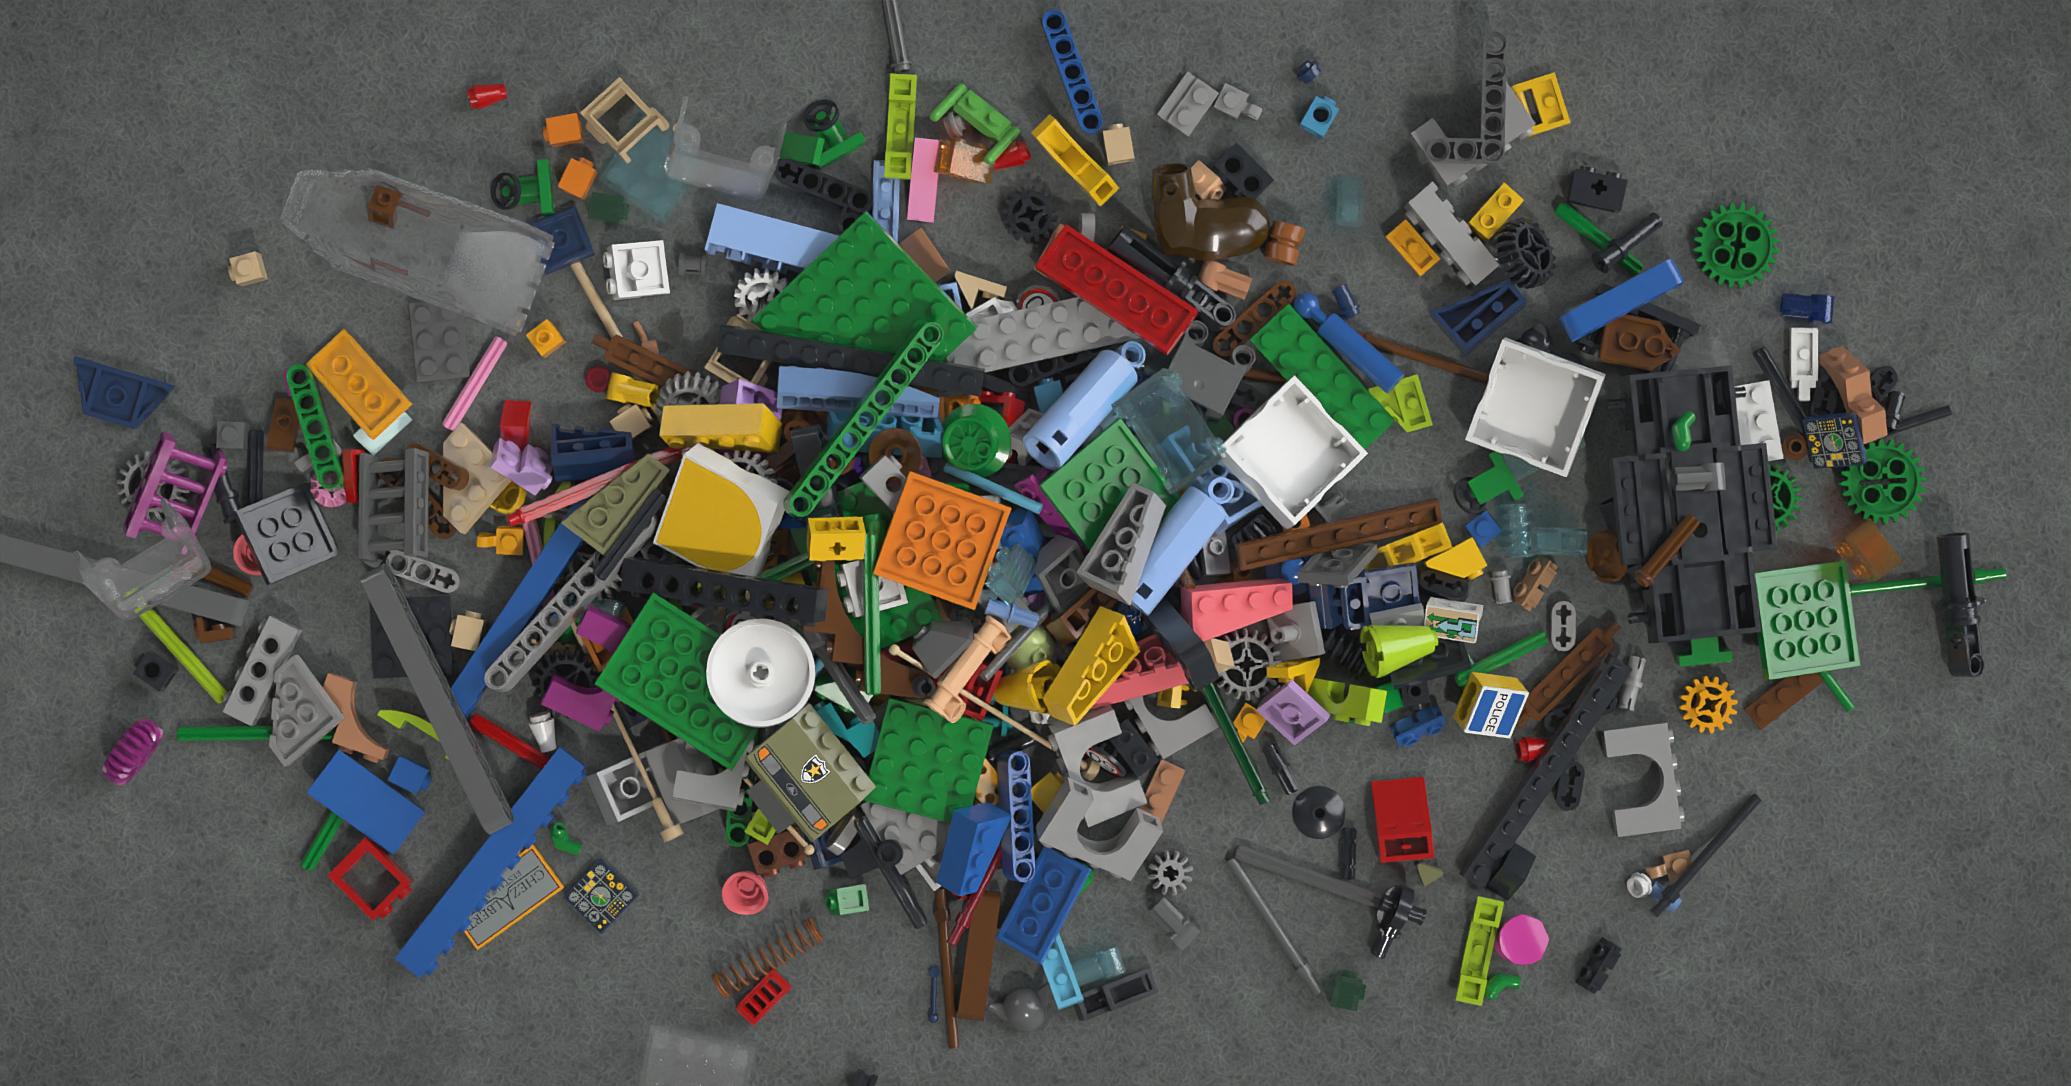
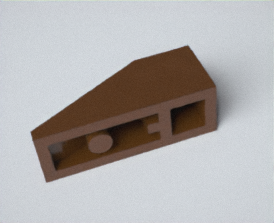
M1091 588L1061 615H1057L1049 622L1046 628L1063 647L1077 639L1086 630L1100 606L1110 609L1118 600L1097 589Z

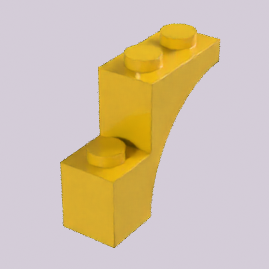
M1050 114L1031 132L1052 160L1069 174L1082 191L1100 207L1119 189L1109 174L1071 138Z

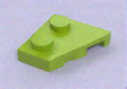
M1418 374L1401 379L1388 394L1379 386L1368 389L1370 394L1406 433L1433 425Z

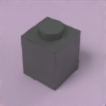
M217 421L216 448L248 450L250 423Z

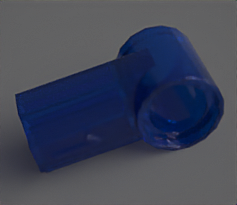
M1783 293L1780 302V316L1808 319L1809 322L1822 321L1824 324H1832L1835 297L1821 294L1805 296Z

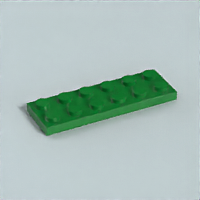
M1290 304L1282 308L1249 339L1286 381L1296 376L1321 403L1325 412L1335 422L1343 426L1364 450L1395 422L1393 417L1370 394Z

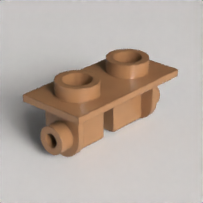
M1538 555L1529 564L1527 574L1522 582L1518 583L1514 588L1512 602L1521 605L1522 608L1529 612L1532 608L1535 609L1544 594L1537 587L1541 584L1548 588L1557 574L1556 569L1558 566Z

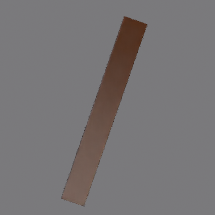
M1428 499L1235 543L1238 567L1243 571L1433 527L1442 523L1439 499Z

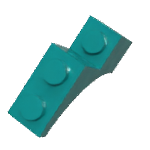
M822 700L812 706L834 735L850 742L863 758L876 751L880 732L874 722L862 724L859 718L856 717L849 722L851 727L846 728L831 701L825 704Z

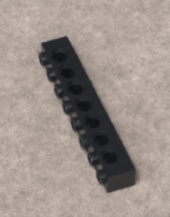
M642 557L624 558L621 590L630 591V596L646 598L647 594L652 595L655 593L667 602H670V598L677 599L679 605L694 606V603H700L703 609L718 610V607L726 608L727 613L742 614V611L750 612V617L766 618V615L774 616V621L790 622L791 619L799 620L798 625L814 627L816 622L825 621L829 592L827 588ZM651 574H652L653 577H654V584H653V585H652L651 582H650V576H651ZM674 579L678 582L677 589L674 587ZM698 583L702 586L701 594L698 591ZM722 587L726 590L725 598L721 593ZM746 591L750 593L749 602L746 600L745 597ZM771 594L773 595L775 600L773 606L770 603ZM795 598L799 602L798 610L794 607Z

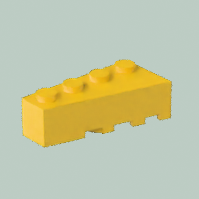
M764 403L663 406L660 437L673 448L694 447L699 443L709 449L749 450L750 452L779 454L782 423Z
M1102 606L1099 607L1043 697L1052 717L1075 726L1138 655L1140 650L1124 615Z

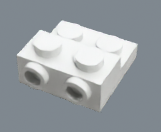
M663 240L611 245L607 247V252L603 253L604 267L609 268L610 278L606 280V288L608 294L613 295V300L670 293Z
M862 559L840 564L841 570L836 572L840 587L845 586L847 597L843 598L847 613L852 612L853 617L863 615ZM879 576V611L908 603L903 584Z

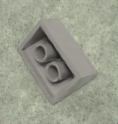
M680 738L644 752L664 805L674 825L687 822L719 809L672 800L677 770L706 776L716 775L710 757Z

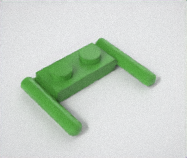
M959 83L929 115L930 119L936 122L953 106V110L991 141L994 143L997 141L995 146L983 158L987 165H991L1020 134L1018 127L1011 126V122L972 90L967 91L963 83Z

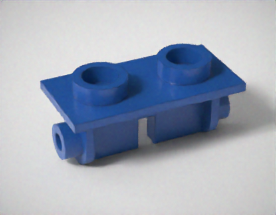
M1431 705L1416 712L1415 715L1419 722L1415 724L1409 715L1394 722V726L1389 727L1398 747L1403 745L1405 747L1411 746L1426 734L1431 736L1442 731L1443 727L1446 726V721L1438 705L1435 707Z

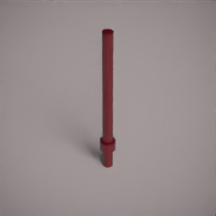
M1017 810L1015 811V813H1014V815H1013V818H1014V821H1015V822H1016V821L1018 820V818H1019V814H1018V811H1017ZM1001 841L977 892L971 893L962 912H958L954 920L956 924L946 941L956 947L963 931L969 928L973 920L971 916L1002 859Z

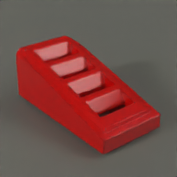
M772 969L735 1006V1009L754 1026L792 986L775 969ZM771 978L782 988L780 992L768 982ZM763 986L774 996L772 1000L760 990ZM755 994L766 1004L764 1008L753 998ZM747 1002L759 1012L756 1016L745 1006Z

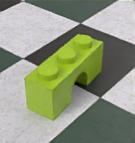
M1313 679L1307 694L1328 713L1334 714L1333 720L1349 722L1351 717L1355 718V724L1370 726L1371 721L1382 723L1387 691L1350 685L1348 696L1344 700L1345 683Z

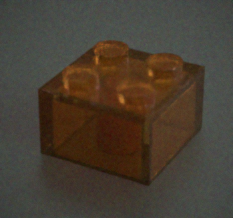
M1871 519L1858 520L1834 538L1838 543L1835 546L1836 550L1844 559L1847 557L1854 565L1851 569L1860 580L1864 578L1865 581H1877L1903 562Z

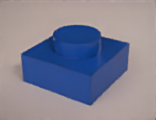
M1486 510L1464 526L1480 548L1502 532Z

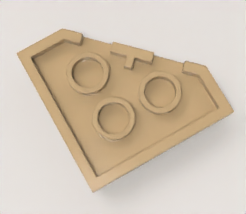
M461 422L443 442V456L464 467L469 473V482L464 489L459 491L443 486V516L460 533L466 534L511 480L491 468L493 451ZM449 472L447 475L454 478L455 482L458 479L454 473Z

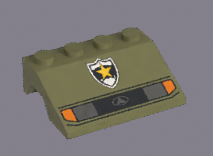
M809 703L794 717L787 720L780 728L765 738L744 758L811 842L815 841L858 805L876 787Z

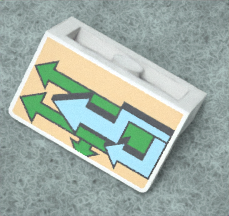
M1431 597L1426 605L1424 626H1429L1431 630H1435L1438 638L1475 643L1477 641L1479 621L1483 614V605Z

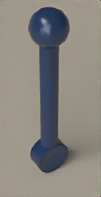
M932 967L929 970L932 983L931 1013L928 1016V1020L931 1023H936L939 1019L938 1014H936L937 977L940 971L937 967Z

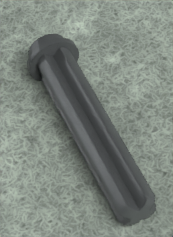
M882 0L894 62L891 64V68L894 69L895 73L910 71L912 61L907 59L897 0Z

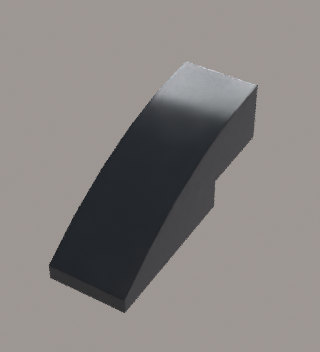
M1147 967L1081 991L1083 1001L1073 1006L1078 1020L1086 1021L1156 994L1159 990L1151 968Z

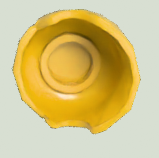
M510 481L490 507L502 514H512L523 505L527 494L526 489Z

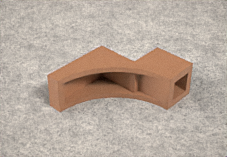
M1843 346L1820 354V364L1835 383L1846 412H1857L1863 443L1866 444L1887 436L1885 409L1871 395L1869 370Z
M328 673L323 689L345 717L338 724L332 743L338 744V749L346 753L353 754L354 750L364 753L363 758L378 763L379 759H387L390 749L373 740L363 729L357 717L354 702L357 681L334 673Z

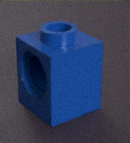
M402 755L399 756L388 781L414 794H419L421 790L426 791L433 778L429 775L432 769Z

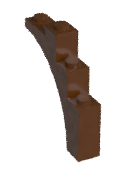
M815 560L814 571H818L817 582H813L812 586L829 589L826 619L823 622H816L814 627L801 626L800 628L805 631L831 633L832 638H827L826 654H830L829 659L832 661L861 664L860 669L856 668L854 682L858 685L860 691L865 692L864 639L858 634L848 619L838 596L834 574L835 560ZM880 653V694L925 698L914 694L911 685L914 678L920 675L928 676V673L920 668L900 664ZM926 683L921 686V690L925 688Z

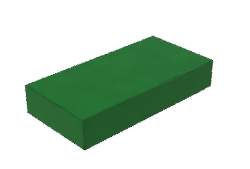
M780 132L774 158L819 165L825 139Z

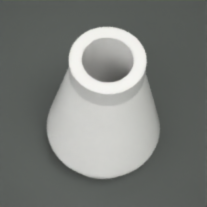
M546 711L531 715L528 725L540 746L541 752L556 749L554 717H551V714Z

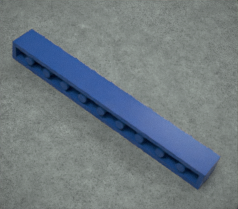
M563 746L558 748L512 807L511 811L514 815V822L491 834L395 957L399 963L419 978L425 974L430 976L439 965L436 960L441 953L447 955L456 943L452 940L458 932L463 934L472 923L469 917L475 910L479 913L489 901L485 898L491 889L495 892L505 880L502 877L508 868L512 871L521 860V857L518 856L524 847L529 849L538 837L535 833L540 826L545 829L554 818L551 812L557 805L562 807L571 795L568 791L572 785L578 786L586 777L587 773L584 770L587 768V765Z

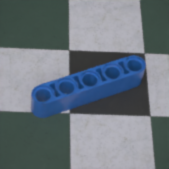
M1049 10L1043 16L1042 27L1076 121L1082 133L1088 136L1096 135L1102 128V115L1067 20L1061 11ZM1051 17L1060 19L1062 22L1060 28L1050 29L1046 24L1048 19ZM1066 42L1070 45L1071 50L1067 54H1059L1056 51L1057 44ZM1069 67H1076L1080 71V75L1076 79H1069L1065 75V70ZM1083 91L1089 96L1088 102L1078 104L1074 100V95L1077 92ZM1088 116H1093L1097 119L1098 125L1094 129H1087L1083 124V120Z
M1671 258L1561 316L1559 320L1570 340L1574 342L1683 284L1685 280Z
M1007 750L1003 751L997 759L999 808L1012 815L1001 839L1002 871L1009 880L1028 882L1035 874L1030 761L1024 752ZM1015 757L1016 765L1012 769L1011 760ZM1016 783L1018 789L1017 793L1013 795L1012 787ZM1017 810V811H1018V814H1019V818H1018V820L1015 822V821H1014V818H1013V815H1014L1015 811ZM1019 837L1020 845L1016 849L1015 840ZM1020 863L1021 872L1017 875L1016 867Z

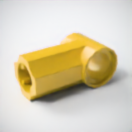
M611 373L605 398L625 404L631 402L653 408L660 394L658 385L637 381L633 377Z

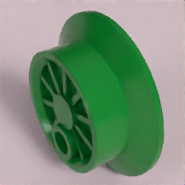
M966 404L956 408L945 418L942 423L944 430L942 456L946 463L949 462L961 470L969 471L983 478L996 473L1003 467L1011 451V434L1007 423L998 412L982 404Z

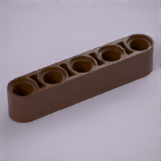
M985 890L971 916L973 920L969 928L957 1018L984 1022L1001 892Z

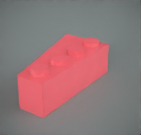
M1282 578L1180 587L1181 617L1203 642L1293 609L1292 583Z
M1153 634L1136 642L1140 650L1138 655L1090 710L1188 684V681L1179 662Z

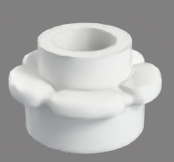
M1636 872L1627 881V888L1630 894L1636 898L1646 897L1652 891V883L1648 876Z

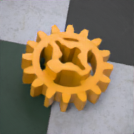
M1702 676V683L1697 679H1693V687L1685 685L1684 689L1688 693L1687 695L1679 696L1685 702L1683 705L1678 706V708L1686 711L1681 717L1683 720H1691L1688 727L1693 728L1698 725V732L1703 733L1705 727H1707L1708 733L1712 734L1714 733V727H1717L1720 731L1724 730L1723 722L1732 723L1729 715L1737 714V711L1732 709V705L1737 704L1738 700L1731 699L1730 696L1735 691L1726 690L1727 682L1724 681L1719 685L1718 677H1713L1711 682H1709L1708 676ZM1705 687H1713L1719 693L1715 695L1709 694ZM1695 694L1697 700L1695 705L1691 707L1692 697ZM1705 699L1716 700L1711 705V711L1709 709H1701L1706 704ZM1725 703V709L1723 714L1721 715L1720 708L1721 705ZM1706 715L1711 722L1705 723L1696 717Z

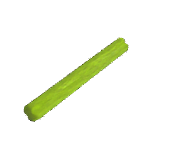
M141 599L137 601L132 607L134 612L217 703H222L227 690L146 601Z

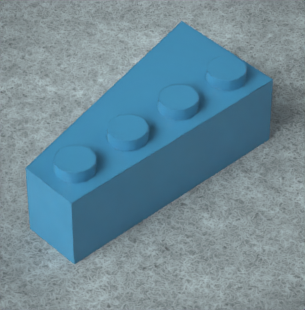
M828 411L826 435L832 438L850 413ZM860 414L859 423L865 427L869 422L868 415ZM885 415L857 451L869 453L873 439L880 432L890 428H900L910 432L918 440L922 450V457L942 458L944 430L939 417L922 418ZM846 433L843 436V445L847 448L852 445L853 439L850 434ZM895 449L893 455H902L900 450Z

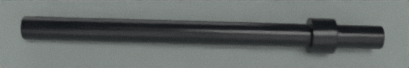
M1753 794L1680 877L1671 886L1668 885L1662 891V897L1649 910L1652 915L1658 917L1670 903L1674 904L1680 897L1679 893L1761 802L1757 795Z

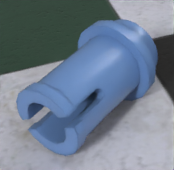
M1655 881L1652 885V891L1648 896L1658 901L1662 897L1661 893L1665 887L1659 884L1658 881ZM1678 898L1674 904L1670 903L1665 908V911L1669 910L1673 913L1682 900Z

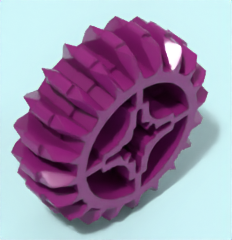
M142 718L135 722L117 742L115 747L112 748L102 766V773L112 783L115 782L119 786L127 784L137 775L155 752L163 738V730L147 718Z

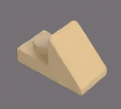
M959 271L955 273V279L971 311L979 291L983 292V298L989 300L994 297L1004 299L1007 291L1006 286Z

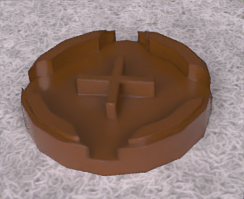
M1610 530L1594 532L1591 535V540L1587 541L1585 557L1590 571H1594L1597 575L1595 578L1603 583L1619 581L1625 575L1627 565L1621 566L1618 535Z

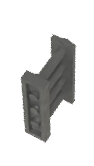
M416 448L405 449L404 460L379 462V457L360 453V462L358 464V559L377 562V553L379 551L403 549L406 556L428 558L429 452ZM405 470L404 486L378 488V473ZM405 497L404 512L378 515V499ZM404 523L403 539L378 541V525Z

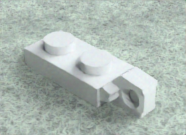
M1790 328L1789 381H1791V388H1797V399L1799 402L1810 401V388H1816V381H1818V328Z

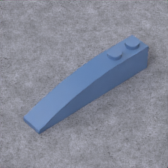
M779 366L777 408L851 413L877 377L823 368ZM907 386L886 415L938 418L940 398ZM878 391L875 395V401L880 406L884 403L885 396L881 391Z

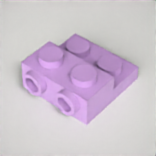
M501 438L495 443L491 461L492 469L535 496L541 488L545 490L553 478L550 475L553 465L550 463V457H548L544 450L539 447L534 448L528 444L523 451H520L515 443L511 441L506 442Z
M1292 679L1282 687H1276L1263 697L1256 709L1264 719L1272 724L1293 745H1296L1324 724L1330 717V714Z

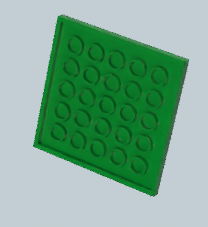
M867 211L752 319L762 331L891 353L898 352L918 325L934 322L941 326L944 333L941 343L929 357V359L943 361L978 328ZM926 328L924 338L928 342L932 341L933 332L931 329ZM910 349L908 351V356L917 357L915 350Z

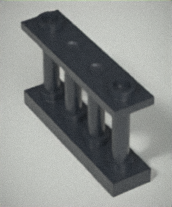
M1602 283L1599 285L1596 295L1600 296L1614 287ZM1649 302L1627 313V315L1637 317L1642 314L1651 320L1659 321L1663 327L1668 325L1675 328L1673 331L1675 336L1672 342L1679 349H1681L1685 338H1688L1689 335H1697L1701 326L1696 322ZM1603 327L1589 333L1587 339L1580 338L1576 340L1575 344L1580 345L1579 350L1594 356L1595 352L1598 353L1600 345L1596 344ZM1678 354L1663 363L1660 371L1657 369L1651 372L1636 370L1645 374L1671 371Z

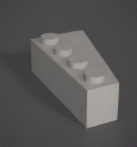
M1432 181L1405 205L1404 209L1407 212L1404 215L1413 226L1418 224L1424 232L1421 235L1429 245L1435 244L1441 250V253H1439L1441 259L1448 266L1454 265L1459 271L1456 274L1459 280L1465 286L1470 284L1474 287L1497 268L1499 263L1479 238H1472L1470 236L1472 231L1467 223L1460 217L1455 218L1452 215L1454 213L1453 206L1446 198L1444 199L1436 195L1435 191L1438 190V187Z
M1133 482L1076 573L1090 587L1130 606L1166 507L1163 501L1153 491Z

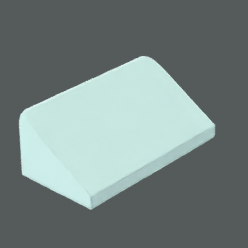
M404 412L375 440H372L362 428L353 436L374 456L407 426L412 419Z

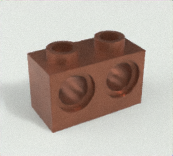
M800 827L794 828L803 838ZM789 830L773 835L768 845L759 840L748 844L757 875L764 873L765 878L780 873L779 868L789 865L790 869L806 864L804 859L810 857L805 854L804 847ZM792 841L798 844V855L790 856L786 853L785 845L787 842ZM769 850L773 853L774 861L772 864L766 865L761 862L760 853L762 851Z

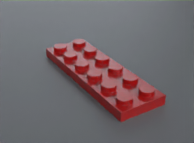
M1067 224L1035 266L1036 270L1165 355L1170 353L1198 314L1197 309Z

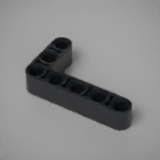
M1127 342L1102 347L1096 353L1089 350L1077 352L1078 357L1076 361L1071 363L1066 362L1062 356L1050 358L1049 360L1052 361L1053 368L1046 373L1038 369L1039 361L1014 366L1009 371V379L1016 386L1021 388L1037 383V381L1047 379L1095 359L1103 350L1114 351ZM1019 368L1025 369L1029 375L1028 379L1022 383L1015 381L1013 378L1014 371Z

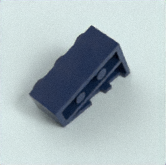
M1510 280L1482 290L1478 294L1463 300H1457L1443 308L1432 310L1430 314L1437 326L1466 357L1526 307L1527 299L1511 284Z
M552 424L551 460L555 481L591 479L636 461L632 433L599 429L598 433L584 431V427L575 426L574 430L560 429L559 424Z

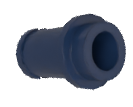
M1347 284L1332 291L1342 310L1340 314L1346 320L1360 313L1358 309L1360 305H1356Z

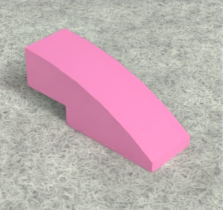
M915 138L907 220L934 223L942 140Z

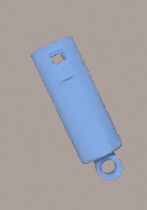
M1130 341L1114 351L1103 350L1096 356L1023 437V445L1033 459L1051 470H1057L1062 467L1137 383L1135 368L1143 364L1146 356L1141 344ZM1125 352L1130 355L1131 362L1127 360ZM1039 441L1049 448L1045 455L1036 446Z
M1211 475L1204 479L1201 491L1193 486L1187 488L1159 524L1131 605L1145 615L1149 616L1226 518L1227 514L1220 505L1228 502L1234 494V487L1229 479L1219 475ZM1220 482L1222 484V492L1215 496L1213 494V487L1216 483Z

